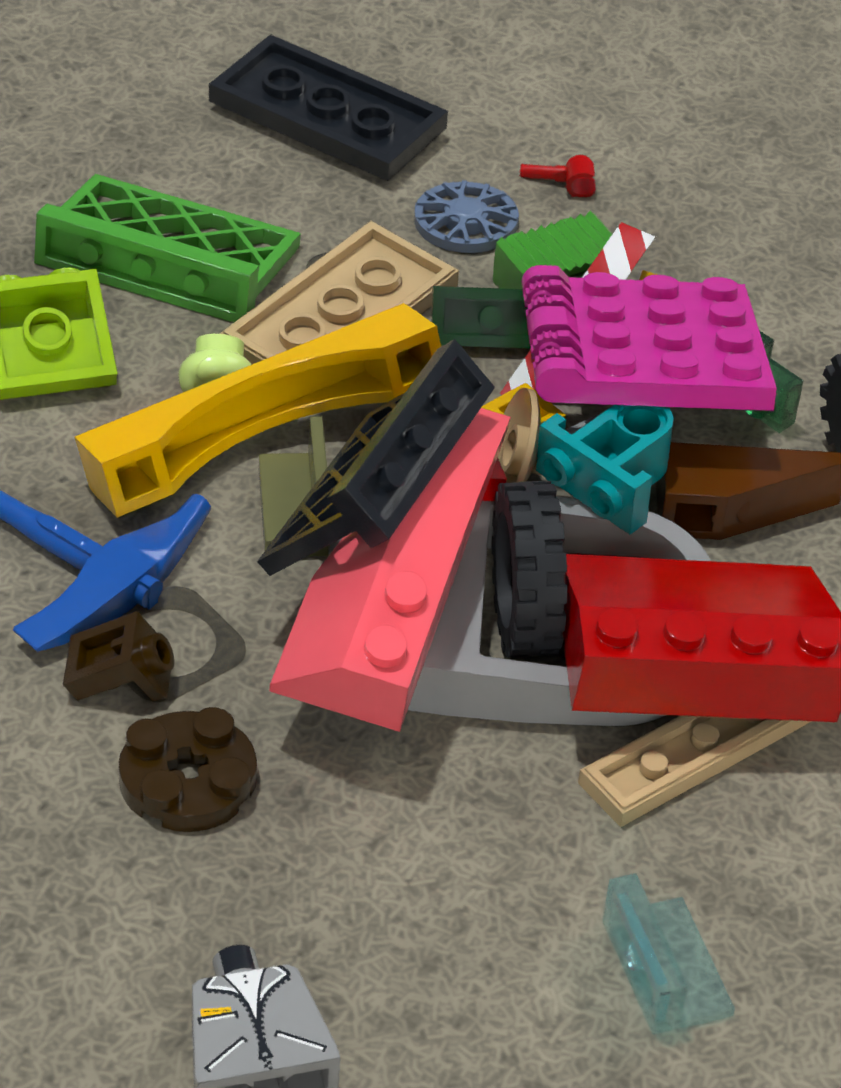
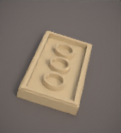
M370 221L220 334L231 335L241 339L244 342L243 357L251 364H254L402 303L422 314L432 306V286L457 287L459 270Z

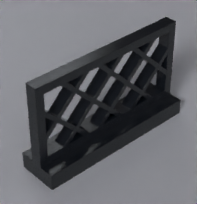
M455 339L436 350L405 393L366 415L258 559V564L269 576L355 531L370 548L385 542L392 536L495 389V386Z

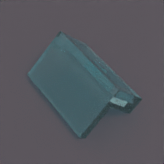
M637 873L609 879L602 922L652 1035L734 1016L735 1007L683 897L650 904Z

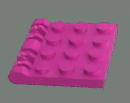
M548 265L533 266L523 274L521 284L525 307H528L525 311L532 359H535V362H533L535 385L538 395L543 400L551 403L774 411L777 387L745 284H737L734 280L724 277H710L703 280V282H679L677 279L667 275H650L643 280L619 279L615 275L603 272L589 273L584 278L568 277L559 266Z

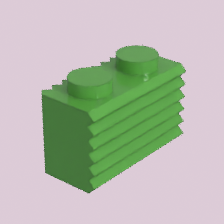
M589 211L586 216L580 213L576 219L570 216L555 224L551 222L546 228L541 225L536 231L531 228L526 234L521 231L520 233L511 234L506 239L501 237L496 242L493 282L499 288L522 289L521 280L523 274L527 269L536 265L559 266L568 277L582 278L608 242L612 233L592 211Z

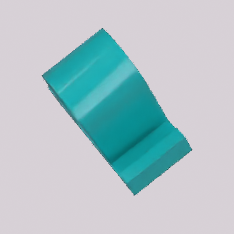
M613 405L572 435L565 430L566 419L556 413L539 426L536 471L543 475L547 481H551V484L562 488L590 507L596 515L609 520L631 535L647 523L651 485L660 480L667 472L674 421L671 409L669 407Z

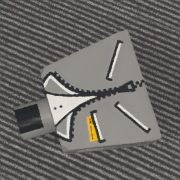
M233 945L220 950L212 961L216 977L199 979L192 985L194 1088H338L340 1071L339 1050L298 968L285 964L260 969L254 949L247 945Z

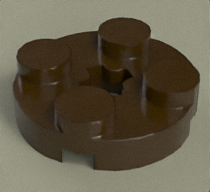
M208 707L199 712L179 711L163 714L153 719H141L130 725L126 732V743L119 756L120 791L126 804L140 817H142L143 811L152 818L162 820L163 828L177 832H197L221 826L239 813V805L247 800L249 795L251 798L256 788L257 757L255 749L246 734L234 726L232 715L224 709ZM183 763H193L200 766L198 767V776L194 778H185L181 770H170Z

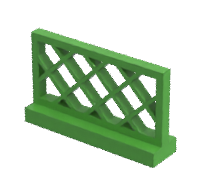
M94 174L61 207L47 203L37 212L34 263L56 270L67 267L76 268L80 271L97 269L99 283L234 323L255 307L256 297L294 255L300 246L301 233ZM99 196H103L116 201L98 202L96 199ZM162 213L168 216L150 218L149 214ZM123 217H132L134 219L112 222L110 220ZM213 228L220 231L202 233L200 229ZM175 232H184L185 234L172 237H164L162 235ZM264 243L271 246L254 248L253 244ZM235 247L237 249L236 251L217 253L215 251V249Z

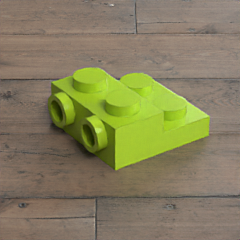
M67 267L54 270L48 275L24 278L17 275L0 276V400L117 384L118 373L97 269L80 271L76 268Z

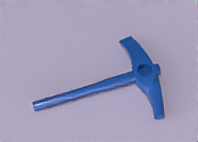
M0 490V519L42 548L80 570L76 580L59 598L40 612L14 626L13 631L33 649L40 652L69 643L71 635L125 616L137 605L148 610L152 609L158 604V598L163 589V582L175 568L211 511V505L202 495L192 494L173 515L147 527L112 539L102 546L56 518L33 509Z

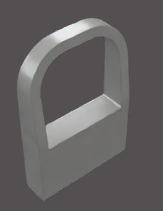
M556 496V498H559L561 506L560 522H563L565 540L563 549L566 554L711 561L706 551L695 538L677 524L660 515L648 511L647 523L629 535L609 520L596 515L590 507L578 499ZM482 501L408 710L447 716L523 723L594 726L636 725L666 716L572 711L567 667L486 657L480 654L487 548H491L492 536H494L492 516L493 510H495L494 501ZM341 539L330 544L329 555Z

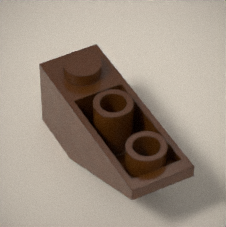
M671 442L667 472L656 483L658 515L677 524L693 538L722 540L838 505L841 499V452Z

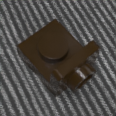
M136 611L71 635L63 686L79 701L134 681L153 702H157L168 696L170 674L174 667V653L167 638L163 634L157 633L142 615Z

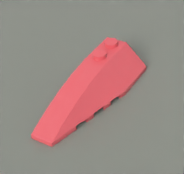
M483 408L478 411L388 540L370 548L356 531L340 540L310 581L271 680L270 692L400 732L511 419L510 416Z

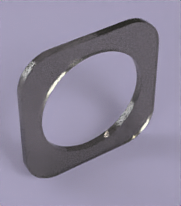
M178 586L164 588L158 598V603L152 608L148 609L136 604L120 616L122 617L136 611L144 615L157 610H180L201 618L209 625L215 635L216 648L211 659L197 671L179 677H170L167 698L157 702L174 700L234 668L244 659L246 653V644L241 635L197 592L189 588ZM134 681L126 683L138 696L152 701Z

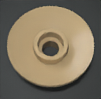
M521 388L514 394L504 412V415L510 416L511 419L498 459L507 478L506 483L527 482L531 473L541 475L536 471L539 426L541 424L538 398L534 390Z

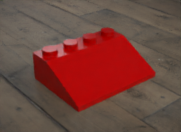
M566 554L567 572H565V584L567 585V604H564L566 627L565 631H563L572 711L815 722L838 721L841 713V611L811 566Z

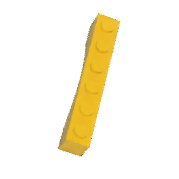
M402 303L75 436V441L89 488L118 518L175 494L190 476L211 459L265 430L298 418L333 409L389 402L408 390L436 350L441 347L437 325L405 303Z

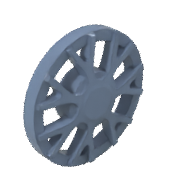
M467 180L451 183L444 182L442 185L425 191L417 200L414 212L416 229L425 240L442 249L460 253H479L495 249L496 242L501 237L506 239L511 234L516 233L519 220L516 204L504 191L491 187L490 184L467 182ZM465 194L476 195L479 197H466ZM450 196L453 199L451 201H448L443 199L442 197ZM494 203H496V204L499 205L498 207H488V206H487V205L494 204ZM424 211H441V212H444V213H437V214H423ZM488 219L504 222L507 225L502 227L488 221ZM446 225L451 231L445 235L437 230ZM481 232L484 235L483 238L469 239V235Z

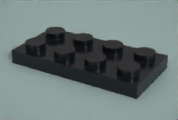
M272 34L209 83V102L386 181H389L447 129V110Z

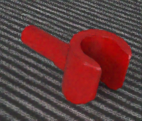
M586 155L573 156L567 161L565 166L521 164L520 177L566 182L567 192L572 197L590 198L596 192L595 179L593 178L595 176L594 163Z

